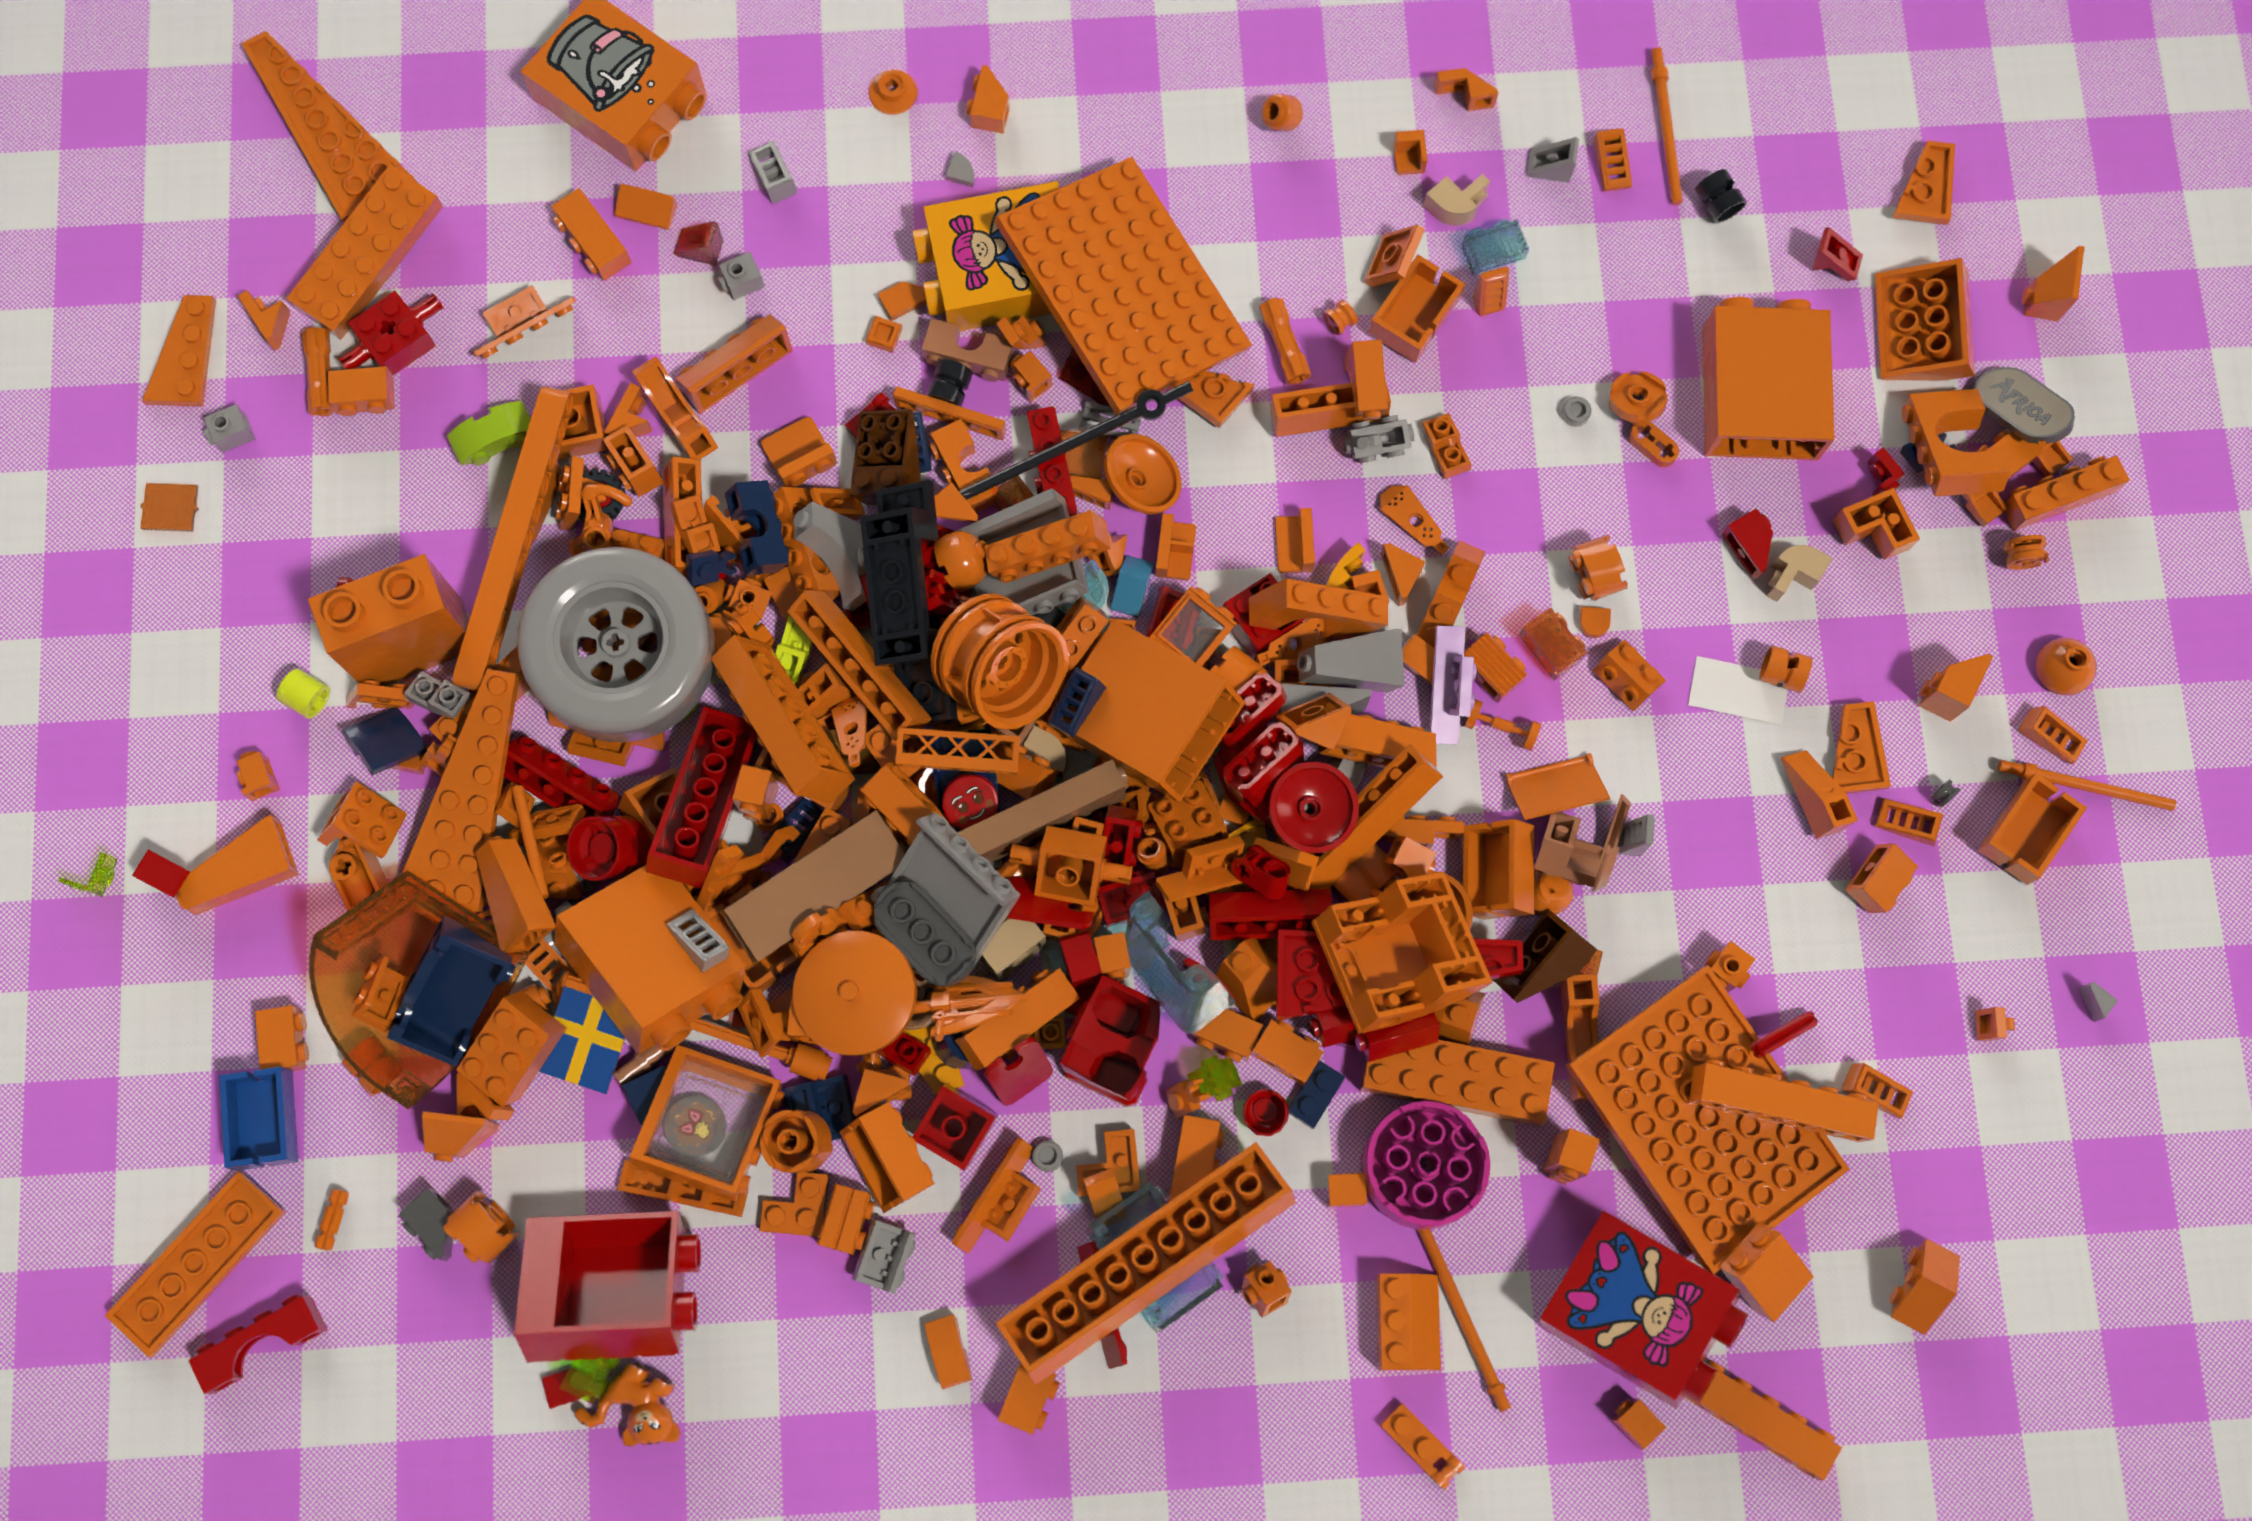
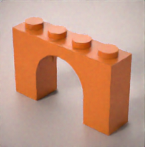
M1978 389L1909 394L1906 406L1902 408V420L1908 425L1910 441L1916 446L1918 462L1923 465L1926 484L1931 486L1934 497L2002 492L2005 489L2011 470L2003 450L1963 452L1947 446L1938 437L1939 434L1944 432L1979 429L1986 408Z
M1286 578L1249 597V626L1275 630L1295 620L1324 618L1326 639L1343 640L1363 636L1388 625V596Z

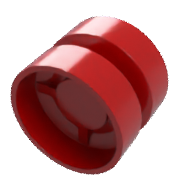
M627 815L586 817L574 825L567 840V856L571 867L580 877L590 881L624 878L646 865L650 849L649 836L644 826L637 819Z

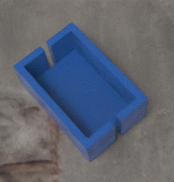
M284 1067L253 1070V1073L246 1071L219 1075L224 1168L241 1171L262 1168L265 1165L277 1166L298 1163L293 1071Z

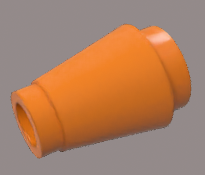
M1154 837L1143 839L1137 848L1138 860L1150 872H1155L1156 876L1164 875L1168 870L1165 844Z

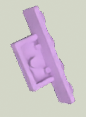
M1436 626L1429 732L1436 733V744L1457 745L1459 743L1460 716L1470 717V712L1475 705L1472 681L1476 678L1477 668L1476 664L1473 663L1474 657H1464L1465 627Z

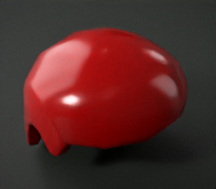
M1259 1089L1248 1096L1243 1105L1244 1122L1258 1136H1272L1282 1131L1288 1122V1104L1273 1089Z

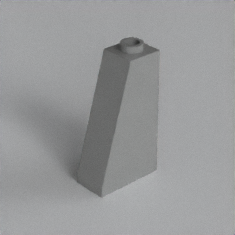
M1396 628L1314 645L1299 652L1297 661L1299 682L1345 688L1371 689L1372 691L1389 693L1405 686L1401 629Z

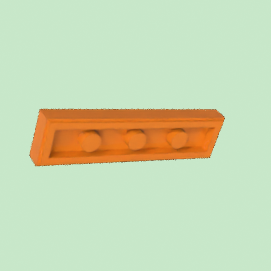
M898 386L895 388L893 398L895 406L898 408L912 409L913 411L921 410L923 416L948 424L962 419L967 430L998 440L1004 439L1006 433L1005 420Z

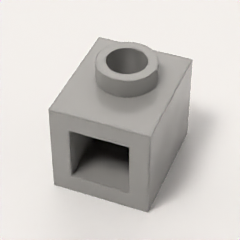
M751 252L719 265L722 275L718 277L724 293L730 291L733 300L765 288L761 273Z
M237 404L204 417L208 427L204 429L206 438L211 445L216 444L223 453L256 439L246 414Z

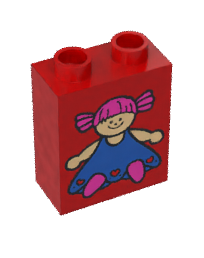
M1602 1211L1541 1315L1540 1321L1544 1330L1677 1409L1684 1396L1698 1404L1700 1403L1717 1373V1369L1705 1363L1704 1360L1716 1340L1729 1348L1732 1347L1749 1314L1735 1307L1739 1301V1289L1607 1212Z

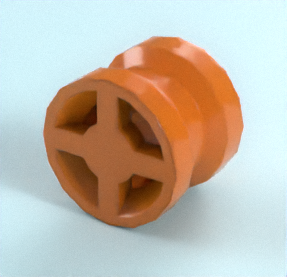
M1343 299L1336 303L1335 308L1327 309L1323 312L1325 323L1337 336L1344 333L1347 326H1354L1358 323L1355 311Z

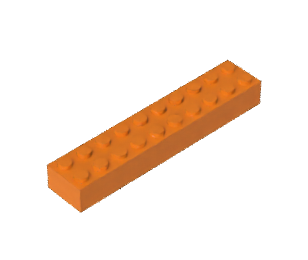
M1255 1142L995 1324L1033 1382L1038 1384L1295 1204L1293 1191L1257 1142Z

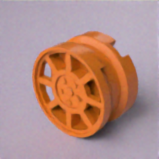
M2026 535L2006 541L2003 547L2004 552L2008 554V558H2006L2007 568L2011 570L2030 569L2041 566V561L2043 560L2044 563L2049 562V554L2044 549L2047 546L2046 537L2043 535Z

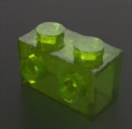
M602 1357L590 1360H573L560 1389L593 1404L595 1399L599 1400L603 1395L608 1383L605 1379L610 1369L614 1370L617 1367L621 1358L603 1359Z

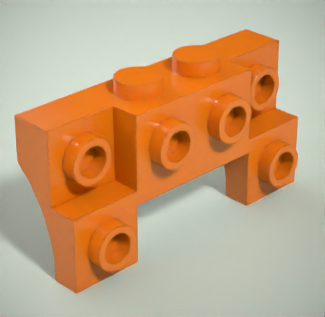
M2005 429L1993 439L1995 441L1993 446L1988 448L1987 445H1984L1976 451L2003 450L2011 470L2008 479L2031 462L2047 477L2055 474L2073 459L2060 441L2046 444V441H2038V444L2029 443L2008 429ZM1997 492L1962 494L1968 501L1964 506L1982 527H1985L2009 508Z

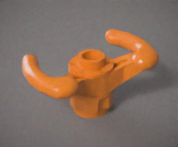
M586 485L581 492L587 514L582 534L572 539L569 543L570 553L575 556L587 551V548H605L609 545L614 529L613 521L609 515L602 512L597 498L599 495L613 498L625 507L631 506L632 498L623 491L609 485Z

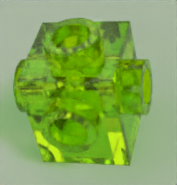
M1217 1055L1200 1062L1202 1067L1187 1074L1190 1081L1202 1078L1203 1082L1199 1084L1200 1092L1202 1094L1209 1093V1099L1215 1098L1217 1102L1233 1096L1232 1090L1243 1085L1230 1057L1218 1060Z

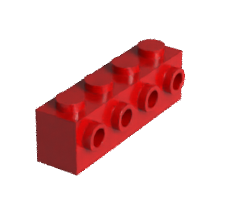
M521 735L509 743L504 777L517 785H522L526 791L554 808L580 804L587 812L584 818L613 816L621 795L611 790L609 786L588 776L583 770L572 766L559 755L548 751L531 738Z
M1331 889L1287 890L1285 896L1279 900L1267 899L1258 891L1209 893L1211 940L1277 938L1278 929L1315 931L1312 921L1332 905Z

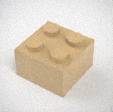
M1006 917L980 959L996 980L1001 982L1047 947L1046 936L1035 922Z

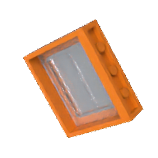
M677 1045L629 1156L631 1166L737 1202L739 1194L745 1195L750 1184L751 1177L747 1174L751 1165L756 1166L760 1159L761 1150L759 1144L760 1137H763L765 1130L764 1125L771 1117L773 1109L779 1110L785 1092L781 1091V1080Z

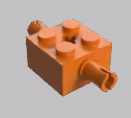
M1048 825L1039 849L1013 843L1010 851L1011 858L1009 859V863L1036 867L1035 896L1092 907L1095 906L1100 882L1102 883L1103 880L1130 885L1133 866L1106 862L1107 859L1104 858L1107 842L1106 836Z

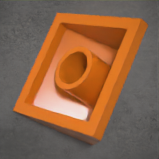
M1329 692L1275 716L1278 722H1283L1296 735L1334 750L1352 710L1350 705Z

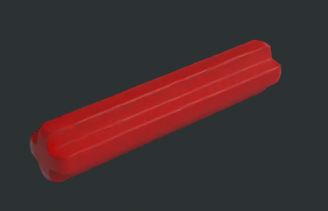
M1811 1011L1803 1013L1753 1042L1750 1050L1754 1052L1756 1058L1766 1056L1817 1026L1818 1019L1815 1018L1814 1013Z

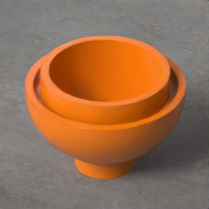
M2059 638L2047 643L2040 650L2036 659V672L2042 684L2050 691L2064 696L2076 695L2088 688L2095 678L2097 663L2093 652L2083 642L2073 638ZM2069 657L2076 659L2077 666L2070 662Z

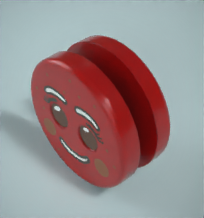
M960 774L947 784L943 792L942 807L944 814L951 824L962 830L996 815L999 802L996 788L988 778L981 774Z

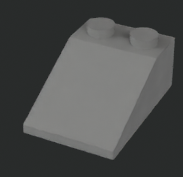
M1282 684L1287 699L1277 714L1330 692L1350 705L1351 714L1356 715L1366 710L1372 690Z

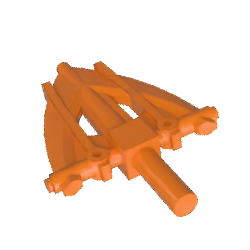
M968 975L958 984L935 987V993H932L931 1000L916 1001L913 1014L933 1012L932 1021L935 1027H932L930 1030V1037H934L936 1041L940 1042L945 1035L976 1027L996 1017L1012 1015L1011 1008L1021 1001H1026V993H1020L1015 990L1012 982H996Z

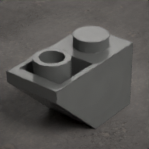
M427 1188L399 1213L405 1220L402 1226L413 1237L418 1235L425 1243L422 1249L431 1259L435 1260L438 1258L439 1260L447 1261L452 1257L453 1239L444 1231L443 1226L447 1223V1217L454 1210L435 1189Z

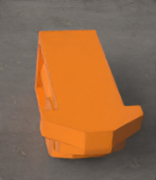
M343 836L330 860V875L348 914L364 916L394 899V893L376 855Z

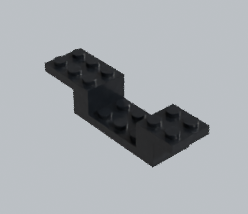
M922 481L876 490L878 513L860 517L875 666L894 667L897 678L932 718L929 723L958 719L956 700L941 691L931 671V653L939 629L930 628L921 544L939 541L933 482Z

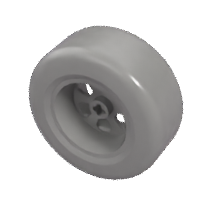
M605 547L582 552L561 562L545 575L534 588L525 604L520 618L517 642L521 670L528 686L538 701L570 729L589 738L608 742H631L650 738L668 730L687 716L699 702L708 686L714 668L712 656L715 654L716 648L711 619L690 582L675 567L663 559L644 551L624 547ZM627 608L643 614V620L632 629L622 624L623 614ZM602 610H607L611 619L610 626L604 630H598L590 624L591 617ZM655 633L657 636V651L648 653L639 650L638 642L640 637ZM586 637L596 640L597 651L587 657H580L578 652V641L580 638ZM620 639L624 645H619V650L615 651L612 646L616 645L617 640ZM632 660H637L645 666L646 671L640 677L629 681L626 678L624 666ZM601 662H606L613 666L612 678L607 683L592 676V671Z

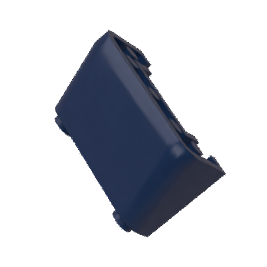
M444 915L407 983L391 1027L388 1029L387 1039L456 1067L461 1057H465L474 1043L470 1040L471 1030L496 984L500 985L502 981L508 982L515 969V965L512 964V957L458 921Z

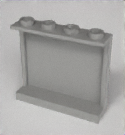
M1051 488L954 532H969L988 545L1070 516L1065 498ZM1081 559L1008 583H1003L987 573L982 582L971 588L970 591L972 598L982 594L1006 596L1027 610L1029 615H1034L1037 613H1048L1055 606L1064 602H1074L1081 595L1088 593L1089 588Z
M935 812L917 819L916 823L921 827L920 831L887 885L875 889L870 898L875 902L885 887L896 882H913L922 886L973 940L976 949L975 966L1021 894L1012 886L1009 880L1003 878L991 866L986 858L982 857L970 846L969 842L960 836L944 817Z

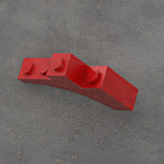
M1347 1007L1313 1014V1019L1309 1020L1311 1033L1314 1038H1319L1323 1048L1355 1039L1358 1050L1360 1052L1364 1051L1368 1062L1438 1043L1440 1024L1434 1012L1401 1024L1358 1034Z

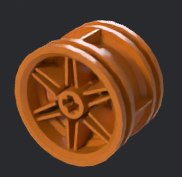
M982 594L958 606L939 629L931 653V671L941 691L960 704L968 706L975 715L991 726L1004 730L1018 729L1041 717L1059 696L1066 681L1069 668V651L1061 633L1039 617L1029 615L1027 610L1006 596L999 594Z

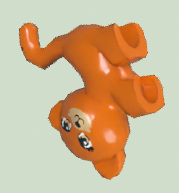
M636 1362L628 1363L620 1375L608 1383L605 1393L598 1401L595 1414H589L583 1407L577 1408L574 1413L575 1418L580 1424L593 1428L604 1423L611 1404H630L634 1408L629 1413L627 1427L623 1431L622 1440L624 1445L631 1447L637 1444H659L663 1441L677 1442L680 1437V1429L678 1424L673 1421L671 1410L659 1401V1397H667L673 1392L675 1384L663 1377L654 1378L650 1383L647 1379L651 1371Z

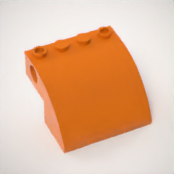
M1444 872L1396 880L1377 897L1330 905L1312 921V925L1358 1034L1394 1026L1425 1016L1454 1004L1493 983Z

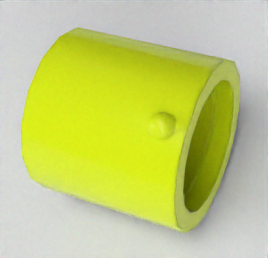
M298 668L289 672L282 680L277 690L276 699L305 718L312 719L326 705L330 695V688Z

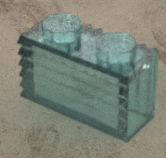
M1507 219L1498 221L1492 228L1486 230L1475 228L1467 233L1462 243V250L1472 275L1527 258L1530 250L1517 219L1513 221Z

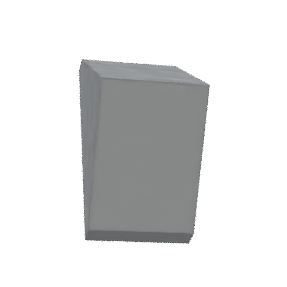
M1573 137L1531 149L1527 175L1532 178L1569 183L1576 166L1579 139Z

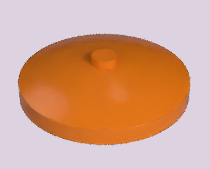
M865 931L841 932L819 942L802 960L793 984L794 1010L799 1024L805 1033L824 1049L847 1056L872 1054L893 1043L908 1026L917 1000L916 979L906 956L889 940Z

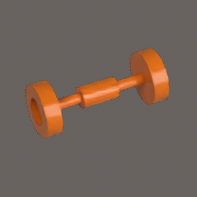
M1475 699L1474 708L1470 712V717L1466 718L1464 727L1473 729L1476 720L1479 719L1490 723L1492 728L1509 734L1514 732L1525 736L1522 748L1529 751L1533 749L1541 723L1532 721L1529 730H1523L1515 727L1514 723L1497 716L1491 718L1480 714L1483 702Z

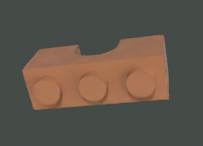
M931 318L921 348L923 360L934 367L937 366L938 361L941 359L953 360L967 366L974 374L981 375L985 380L992 382L1001 380L1005 382L1010 367L1009 364L1014 354V347L1010 345L1005 337L986 333L983 343L978 348L966 350L958 345L960 339L959 325Z

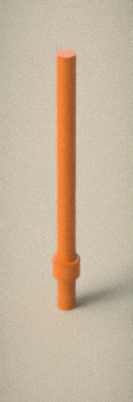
M1655 47L1651 50L1653 62L1651 76L1652 82L1656 84L1672 205H1679L1683 203L1667 88V81L1669 80L1668 68L1664 66L1662 48Z
M2000 760L1997 766L1998 771L2018 775L2022 780H2026L2033 774L2038 773L2049 782L2061 786L2173 811L2176 807L2175 799L2040 769L2036 764L2024 762L2019 764Z

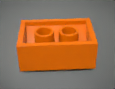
M1377 1274L1378 1370H1441L1438 1275Z

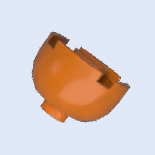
M966 531L946 534L934 543L937 564L939 568L945 566L948 575L944 576V578L958 592H964L977 586L988 573L985 545L987 544Z

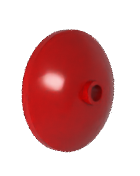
M1304 762L1286 770L1277 779L1270 793L1268 811L1275 832L1288 846L1306 853H1323L1335 849L1349 838L1358 820L1359 802L1351 781L1339 769L1322 762ZM1306 804H1310L1313 808L1311 815L1306 814L1304 811Z

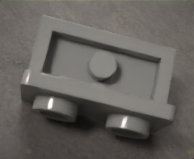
M872 1219L852 1279L895 1293L896 1289L903 1283L905 1277L903 1269L907 1258L914 1251L915 1233Z

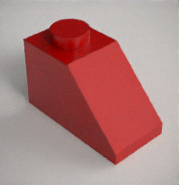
M1755 508L1729 524L1721 534L1753 581L1759 579L1767 568L1773 535L1769 519Z

